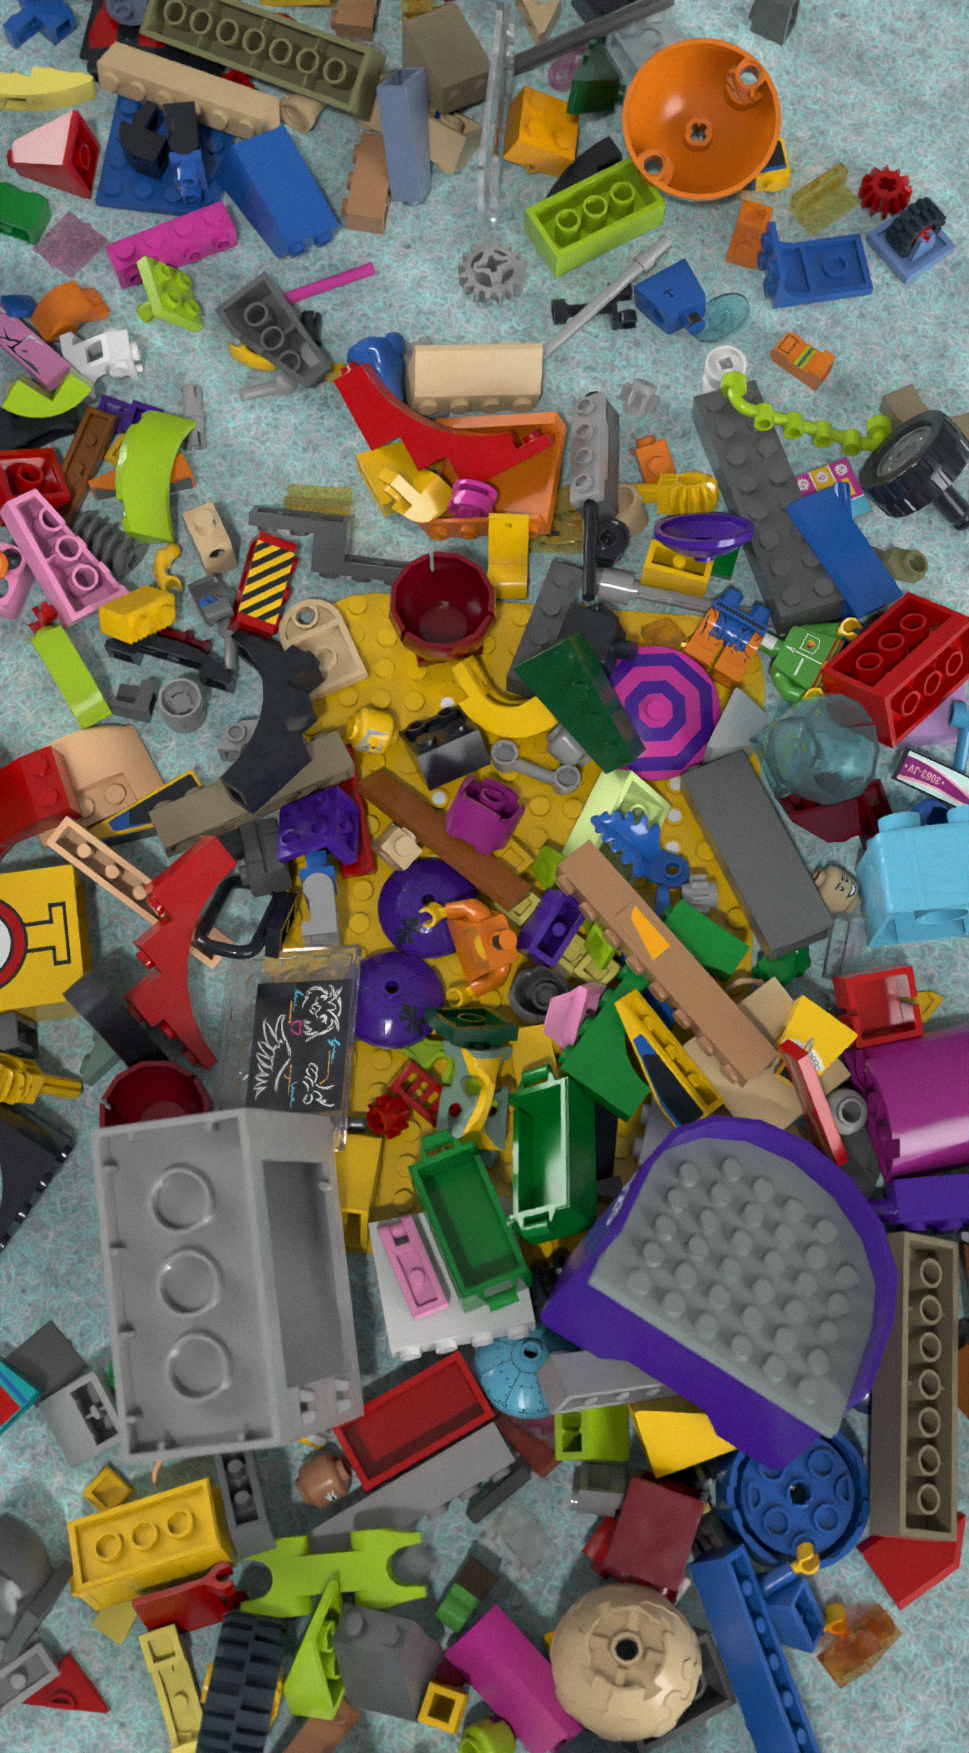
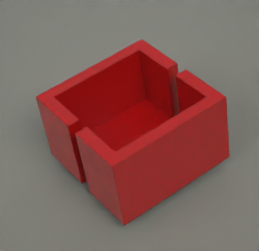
M893 964L832 976L837 1008H842L845 1013L838 1014L839 1021L858 1034L849 1047L859 1049L924 1035L919 1004L906 1001L900 1002L899 996L907 998L918 997L912 965Z

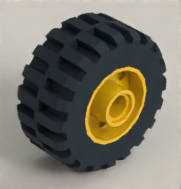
M231 1610L224 1614L213 1664L208 1663L200 1703H205L196 1753H264L268 1730L277 1715L284 1680L282 1658L288 1624L282 1619Z

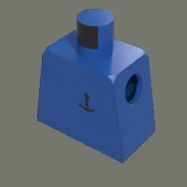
M685 258L634 285L635 306L666 334H673L685 328L690 335H697L704 329L706 323L702 317L706 314V296Z

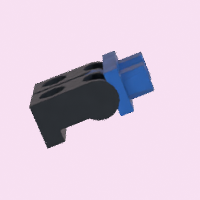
M195 102L163 104V114L172 152H169V161L176 191L182 192L183 203L201 202V190L208 189L203 160L202 135Z

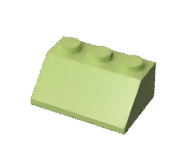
M617 769L608 774L602 771L561 854L567 858L590 839L630 886L633 887L637 879L632 874L634 862L626 865L621 862L623 850L613 852L610 848L613 841L603 842V833L595 832V826L591 824L590 819L594 815H602L604 811H608L611 817L615 810L621 811L622 818L624 819L626 813L632 811L635 824L642 815H645L648 818V830L655 823L661 829L672 805L631 770Z

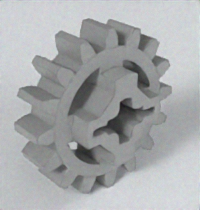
M496 238L493 245H489L486 239H482V247H478L473 243L471 244V253H462V262L458 263L459 285H464L465 295L473 293V302L476 303L483 298L485 299V306H489L491 300H496L498 306H501L502 298L506 297L512 301L514 300V291L521 293L522 283L526 282V262L520 259L519 249L511 252L510 242L500 246L499 239Z

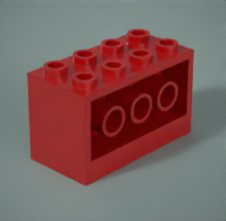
M907 592L821 669L830 720L893 749L969 679V617Z

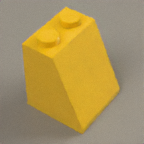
M332 1130L345 1246L367 1249L370 1233L368 1224L371 1223L381 1162L382 1138H374L367 1134L339 1133Z
M683 1396L627 1404L641 1448L656 1479L737 1449L718 1437L706 1412Z

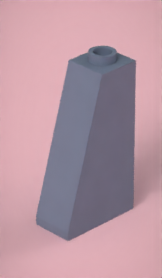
M426 67L396 68L376 87L391 198L392 201H403L405 205H414L420 203L431 191Z

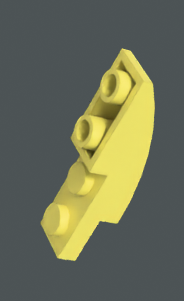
M32 66L30 76H24L16 72H0V110L19 112L50 111L82 104L96 98L97 95L93 76L83 72L73 73L60 71L52 67L42 68Z

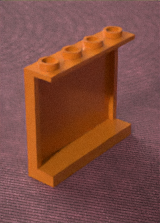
M557 412L436 418L437 423L466 431L496 432L514 429L521 444H524L522 437L536 429H540L541 433L548 430L552 431L556 439L552 446L483 482L497 491L498 498L495 506L492 507L494 513L529 514L528 538L551 534L567 426ZM447 456L438 461L436 474L452 488L454 482L459 480ZM446 510L437 519L423 523L418 522V525L431 539L437 541H444L447 538L454 537L474 540L477 537L488 536L489 517L454 518V512L448 513V510Z

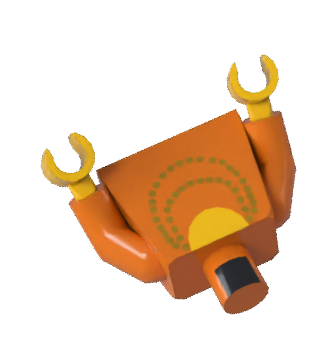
M473 898L446 903L445 907L432 902L419 911V913L429 912L433 919L427 920L422 924L425 928H431L447 917L448 920L446 922L466 981L470 982V986L462 984L447 990L446 995L457 992L460 996V1002L451 1007L467 1005L471 1002L472 996L475 995L478 998L505 984L510 973L509 964L517 961L519 955L516 949L517 936L510 930L507 919L502 912L491 911L486 905Z

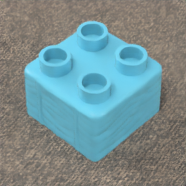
M969 804L949 810L947 812L948 823L922 826L920 815L917 812L894 813L884 816L877 821L879 833L866 842L867 850L855 871L859 884L861 912L868 947L969 935Z

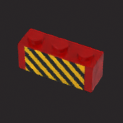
M262 531L251 540L232 607L235 616L230 617L227 630L236 632L241 628L251 635L254 633L258 634L264 641L278 633L282 619L278 615L281 605L286 603L290 592V587L286 586L289 575L292 576L298 562V557L294 556L297 544Z

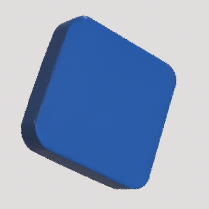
M3 295L0 299V304L9 317H31L37 307L35 301L29 295Z

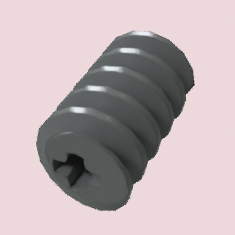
M89 510L83 512L75 523L72 532L87 544L86 548L99 562L102 561L110 571L113 570L115 576L120 578L127 576L141 561L145 553L144 544H139L133 549L135 538L129 537L123 542L124 531L118 530L113 535V524L108 523L103 527L104 519L102 517H97L92 521L93 512Z

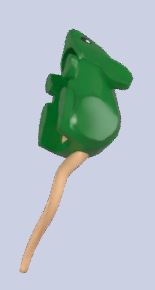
M809 945L771 962H768L766 956H764L756 963L757 966L751 970L755 978H739L728 985L723 991L727 994L733 988L744 983L762 986L774 976L785 988L795 977L803 976L805 971L811 966Z

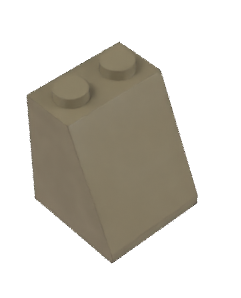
M455 3L402 22V68L426 67L428 102L441 115L494 95L495 68Z

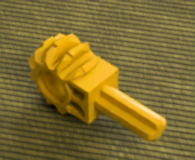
M687 471V473L683 474L661 473L658 484L627 483L633 485L639 494L643 496L642 503H657L658 514L709 513L716 510L718 503L719 486L717 480L712 478L711 474H702L701 471Z
M0 1052V1103L6 1102L9 1105L26 1103L33 1105L38 1094L67 1099L80 1097L82 1093V1083L80 1080L44 1074L35 1060L15 1057L8 1052Z

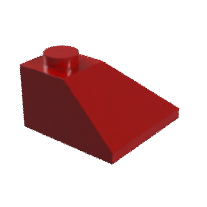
M53 448L0 450V510L7 501L35 488L55 510L70 501L71 495ZM0 515L1 527H7Z

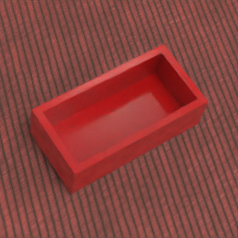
M458 1350L363 1405L364 1416L335 1426L332 1430L364 1490L369 1492L495 1418V1414Z

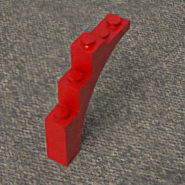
M207 834L143 888L149 896L145 900L146 903L158 916L162 914L164 916L133 942L139 950L135 954L138 960L148 970H151L153 967L154 970L123 996L129 1004L126 1009L139 1024L144 1021L153 1028L162 1021L158 1027L171 1041L177 1038L184 1047L180 1051L183 1057L193 1067L199 1064L206 1070L218 1060L203 1040L192 1013L187 988V959L192 934L203 906L218 883L237 864L215 836Z

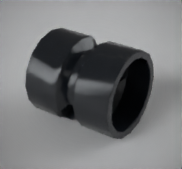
M607 516L598 519L596 567H613L620 562L628 547L630 538L628 529L617 518Z

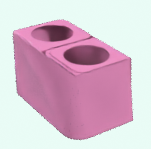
M0 542V551L5 556L6 550L8 554L22 558L20 565L15 569L7 570L3 577L9 584V591L4 597L0 598V617L13 620L19 616L34 583L35 576L19 547Z

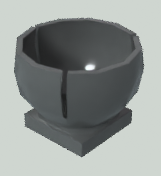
M4 1513L0 1517V1637H4L7 1641L1 1653L14 1662L51 1612L74 1572L73 1565L66 1559L58 1569L52 1568L43 1539L24 1520L10 1513Z

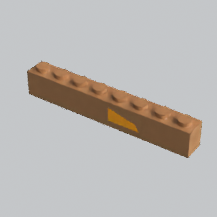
M590 839L557 865L555 872L557 878L555 882L560 890L567 896L571 894L580 903L578 908L589 922L595 920L603 929L602 936L613 949L618 947L627 957L625 962L632 972L637 976L642 974L651 984L649 985V990L653 996L661 1003L667 1002L674 1010L672 1015L676 1022L685 1030L689 1028L697 1036L696 1043L708 1057L713 1055L722 1065L720 1067L722 1074L730 1083L735 1084L737 1082L743 1088L779 1056L777 1050Z

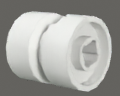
M725 345L718 346L710 351L706 357L702 379L704 394L721 389V378L728 372L737 371L745 375L747 368L746 357L739 349Z

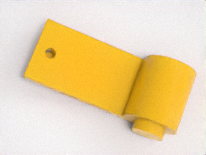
M510 512L506 514L489 513L488 573L485 574L495 590L496 599L527 600L529 514H512Z

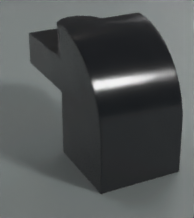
M146 99L142 109L136 111L132 124L121 121L119 138L128 165L142 175L159 180L169 161V152L171 151L168 138L157 133L162 124L158 103Z

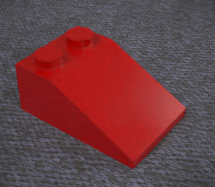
M51 745L21 756L0 769V849L54 829L60 825L66 816L74 820L83 817L64 755Z

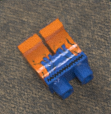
M729 588L721 598H716L682 653L695 660L707 671L721 645L725 648L709 676L712 680L734 692L769 629L767 623L771 610L761 604H755L749 615L742 612L738 607L744 596L733 588Z

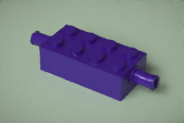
M969 1174L894 1179L882 1189L883 1200L868 1201L879 1219L887 1222L888 1232L905 1231L919 1234V1232L933 1228V1234L954 1233L955 1229L962 1228V1226L968 1225L969 1229Z

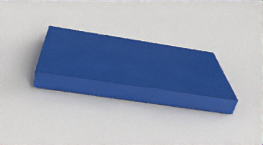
M832 487L796 500L785 508L858 619L890 605L904 596Z

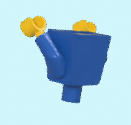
M805 1542L796 1549V1561L791 1564L789 1561H786L769 1572L756 1573L755 1575L780 1644L807 1653H813L819 1638L825 1636V1631L828 1630L832 1634L844 1633L847 1628V1619L844 1606L840 1603H833L825 1608V1619L805 1577L797 1575L800 1571L804 1574H814L820 1566L819 1553L814 1554L812 1543Z

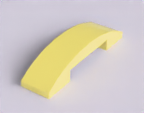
M531 892L529 897L509 912L498 903H495L494 907L498 912H502L505 915L507 921L517 931L521 932L540 899ZM575 934L557 965L582 984L597 982L607 986L622 967L611 959L607 969L600 971L583 946L585 940L578 934Z
M173 1623L141 1634L138 1638L148 1673H151L172 1744L171 1752L196 1753L203 1708L183 1642L176 1624Z

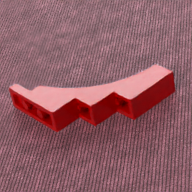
M357 360L339 369L342 376L333 380L371 451L400 436L418 471L447 456L459 480L470 479L484 482L552 446L556 442L551 430L541 433L540 429H536L522 437L524 444H521L514 429L496 432H476L460 430L434 422L401 402L378 377L369 361L360 366Z

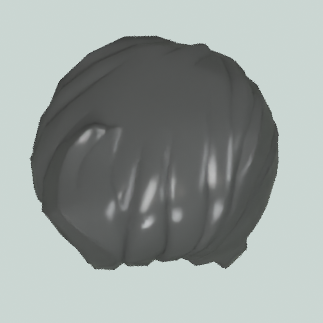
M539 966L524 970L514 977L510 985L508 1000L512 1010L522 1021L535 1026L545 1024L551 998L570 992L573 988L560 973L545 966Z

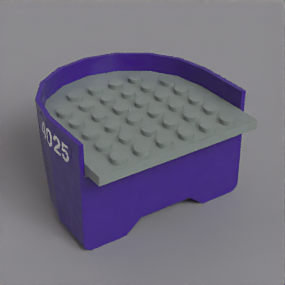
M712 1115L672 1129L645 1160L567 1258L540 1317L547 1327L594 1356L603 1359L628 1361L703 1409L718 1437L763 1466L773 1470H781L822 1434L829 1439L834 1436L839 1430L843 1416L871 1392L895 1318L898 1271L883 1223L853 1179L814 1145L763 1120Z

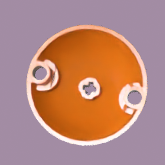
M693 38L676 42L661 49L649 58L637 71L630 83L624 99L622 112V129L626 147L634 165L638 169L640 181L647 186H654L667 195L695 202L712 201L727 197L741 190L755 179L774 153L781 127V106L778 93L766 69L754 56L737 45L711 38ZM744 73H752L757 81L754 84L748 85L742 82L740 76ZM693 131L696 134L700 131L704 133L703 140L701 141L698 138L694 141L692 139ZM652 161L659 164L662 169L657 174H650L645 170V164Z

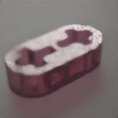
M588 44L561 55L550 66L548 84L552 90L567 92L571 89L572 79L583 60L581 58L576 62V55L583 56L585 51L591 52L588 49ZM567 72V80L565 78L556 79V74L562 76Z

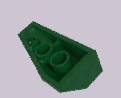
M592 37L588 44V49L591 52H584L582 64H579L572 79L566 113L582 114L614 111L618 103H624L627 85L622 84L624 76L600 37Z

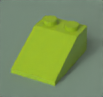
M329 1580L304 1640L297 1646L295 1661L290 1673L284 1676L282 1695L286 1698L290 1715L333 1720L345 1692L332 1644V1638L343 1608L337 1580Z

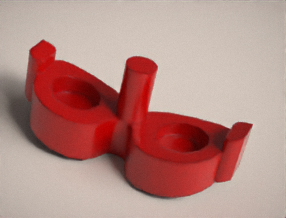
M47 601L41 603V610L37 606L32 608L33 613L38 619L35 623L28 624L33 634H36L44 626H52L51 622L58 616L54 606L49 605Z

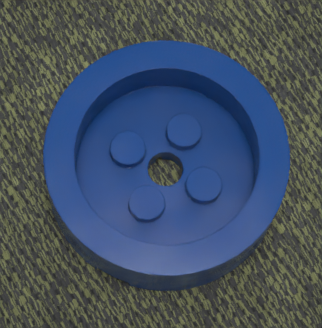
M839 1431L830 1439L822 1434L781 1470L769 1469L739 1449H735L724 1454L717 1473L715 1500L718 1515L725 1532L733 1544H744L749 1559L771 1569L778 1567L786 1561H789L791 1564L797 1560V1547L802 1543L810 1542L813 1545L814 1554L819 1553V1569H823L845 1557L857 1544L865 1530L870 1513V1500H868L866 1480L868 1473L856 1448ZM796 1482L800 1483L806 1491V1497L799 1505L792 1503L790 1497V1486Z

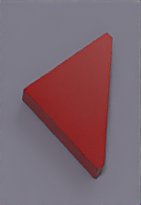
M71 1652L57 1662L61 1674L20 1703L106 1714L111 1710Z

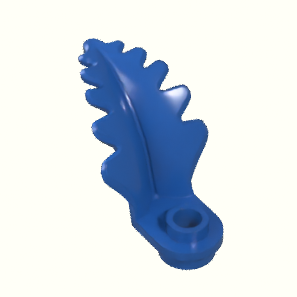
M615 810L611 817L608 811H604L600 816L594 815L591 817L590 821L595 826V832L603 833V842L613 841L610 847L613 852L623 850L621 862L625 865L634 862L632 874L635 878L644 876L647 881L657 885H668V889L680 888V884H686L689 880L690 868L687 861L682 857L661 849L660 826L655 823L648 830L647 816L642 815L636 824L634 823V813L632 811H628L624 819L619 810ZM671 867L679 869L674 875L666 872Z

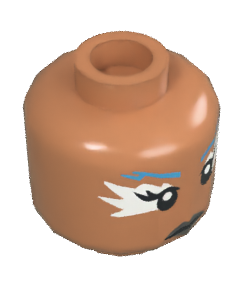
M325 1452L304 1463L299 1468V1477L295 1479V1484L299 1495L307 1505L313 1504L315 1507L322 1509L348 1494L349 1479L353 1475L344 1458L337 1459L333 1454Z

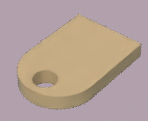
M307 599L294 604L285 612L279 625V638L284 651L291 645H294L304 652L306 650L312 652L320 661L319 669L324 681L309 694L313 701L368 678L345 622L335 606L324 600ZM304 612L315 614L314 620L307 625L298 623L299 616Z

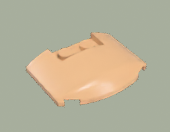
M107 724L88 727L63 735L41 747L44 748L51 745L64 755L83 817L76 821L88 830L164 785L134 725ZM57 827L38 835L44 849L50 848L45 843Z

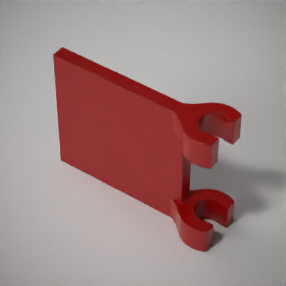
M229 1561L217 1563L201 1579L132 1599V1607L148 1632L175 1623L181 1635L222 1622L226 1612L238 1610L241 1602L249 1600V1597L245 1591L236 1592V1586L232 1579L221 1582L223 1577L234 1574ZM221 1596H230L225 1603Z

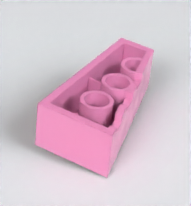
M36 488L4 504L0 510V515L50 605H53L58 612L57 617L64 630L99 613L101 605L130 593L123 584L120 585L113 578L102 561L99 562L86 548L87 544L79 536L76 537L66 526V521Z

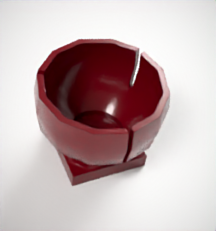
M433 552V572L430 568V556L427 553L407 563L391 585L389 620L403 646L415 653L418 668L444 662H454L458 659L468 658L471 655H482V643L491 632L496 621V593L480 565L459 553Z
M141 1061L116 1075L101 1097L103 1103H100L99 1129L211 1113L214 1110V1102L202 1079L197 1074L172 1061Z

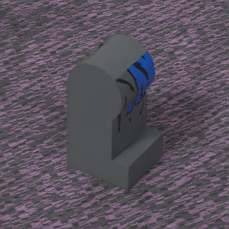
M214 573L187 585L200 616L210 627L214 626L219 619L235 616L226 594L220 587Z

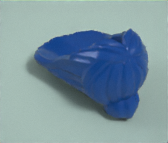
M390 332L385 337L369 336L351 346L347 352L346 362L352 363L357 360L360 366L369 361L386 387L404 403V365L401 356L405 351L406 344L403 336L399 332Z

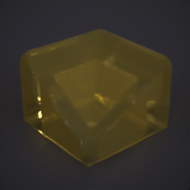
M670 617L641 627V636L648 646H661L678 650L686 645L687 636Z

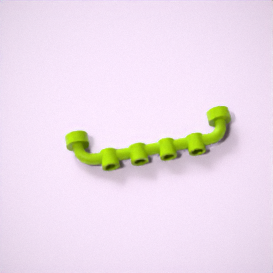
M731 371L724 374L721 378L722 395L729 398L731 405L739 413L754 418V427L760 431L770 430L775 424L783 427V434L787 439H798L805 433L813 436V445L818 448L829 447L832 442L842 444V453L849 457L859 455L861 450L874 451L892 433V420L884 415H876L867 420L866 438L862 437L860 431L856 429L842 431L832 428V424L826 420L812 422L803 419L802 414L792 411L785 414L775 411L769 403L754 405L743 399V396L747 393V377L743 373Z

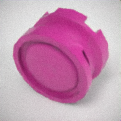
M461 479L454 482L451 491L453 497L450 498L447 506L448 513L454 512V518L489 517V513H494L492 507L496 504L498 494L493 487L470 479Z

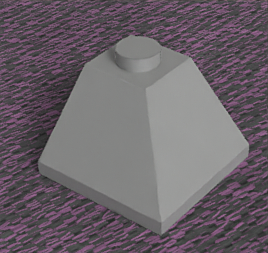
M735 688L707 744L702 766L742 749L747 758L752 757L756 746L763 748L771 731L766 728L769 716L738 688Z

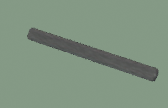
M675 0L635 1L507 58L506 77H513L588 44L594 36L604 37L674 6Z

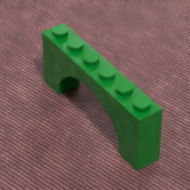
M681 899L675 908L668 905L659 917L708 974L725 983L750 949L748 945ZM625 964L617 976L622 982L615 991L610 987L597 1004L602 1010L595 1019L591 1016L587 1017L577 1032L582 1036L575 1047L568 1044L558 1058L557 1062L562 1065L557 1074L562 1078L568 1076L597 1103L628 1123L651 1088L638 1077L629 1061L625 1045V1027L614 1003L634 989H637L642 994L651 984L642 974L637 976Z

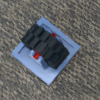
M928 197L920 198L916 202L911 203L907 208L869 232L866 237V242L904 285L954 252L956 247L941 228L945 225L946 216Z

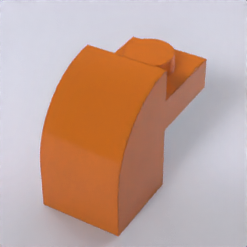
M69 281L48 292L37 305L30 320L46 343L60 341V335L68 332L75 334L81 322L102 321L108 317L111 311L95 288L81 289L76 281Z

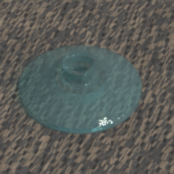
M726 293L711 299L706 303V314L702 317L706 325L699 334L693 336L702 343H716L732 336L744 325L749 317V301L740 293Z

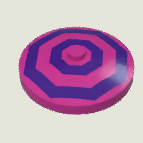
M639 647L637 657L633 662L618 659L613 675L607 678L646 748L635 761L619 769L631 770L643 781H663L684 774L688 768L697 765L704 758L707 744L721 718L720 700L710 676L695 660L682 652L667 647Z

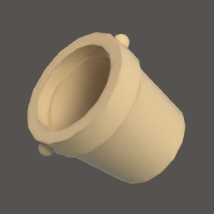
M291 92L289 95L286 94L279 102L280 118L286 125L305 134L314 126L315 120L326 104Z
M623 483L618 484L617 516L613 518L623 522L628 529L629 537H633L645 530L649 518L642 504L643 496L639 494L633 485Z

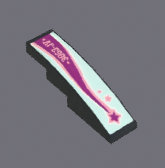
M904 747L890 777L891 779L913 788L932 799H937L952 809L969 804V776L908 747Z

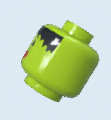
M488 1716L467 1726L461 1734L459 1753H515L516 1749L515 1735L509 1725L498 1716Z

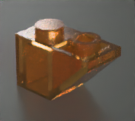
M877 1603L847 1627L842 1634H839L830 1641L819 1653L817 1659L841 1689L869 1672L902 1633L896 1627L893 1619Z

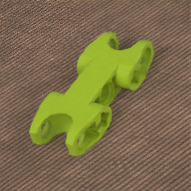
M390 1527L351 1530V1549L310 1553L309 1534L278 1536L275 1538L277 1548L241 1559L244 1561L254 1560L263 1562L270 1569L273 1577L272 1587L267 1595L244 1600V1602H241V1611L276 1618L315 1613L313 1595L324 1594L330 1579L337 1580L340 1592L354 1591L356 1606L371 1610L389 1608L402 1602L428 1596L427 1584L402 1582L394 1575L391 1567L392 1557L396 1550L423 1542V1531L401 1530Z

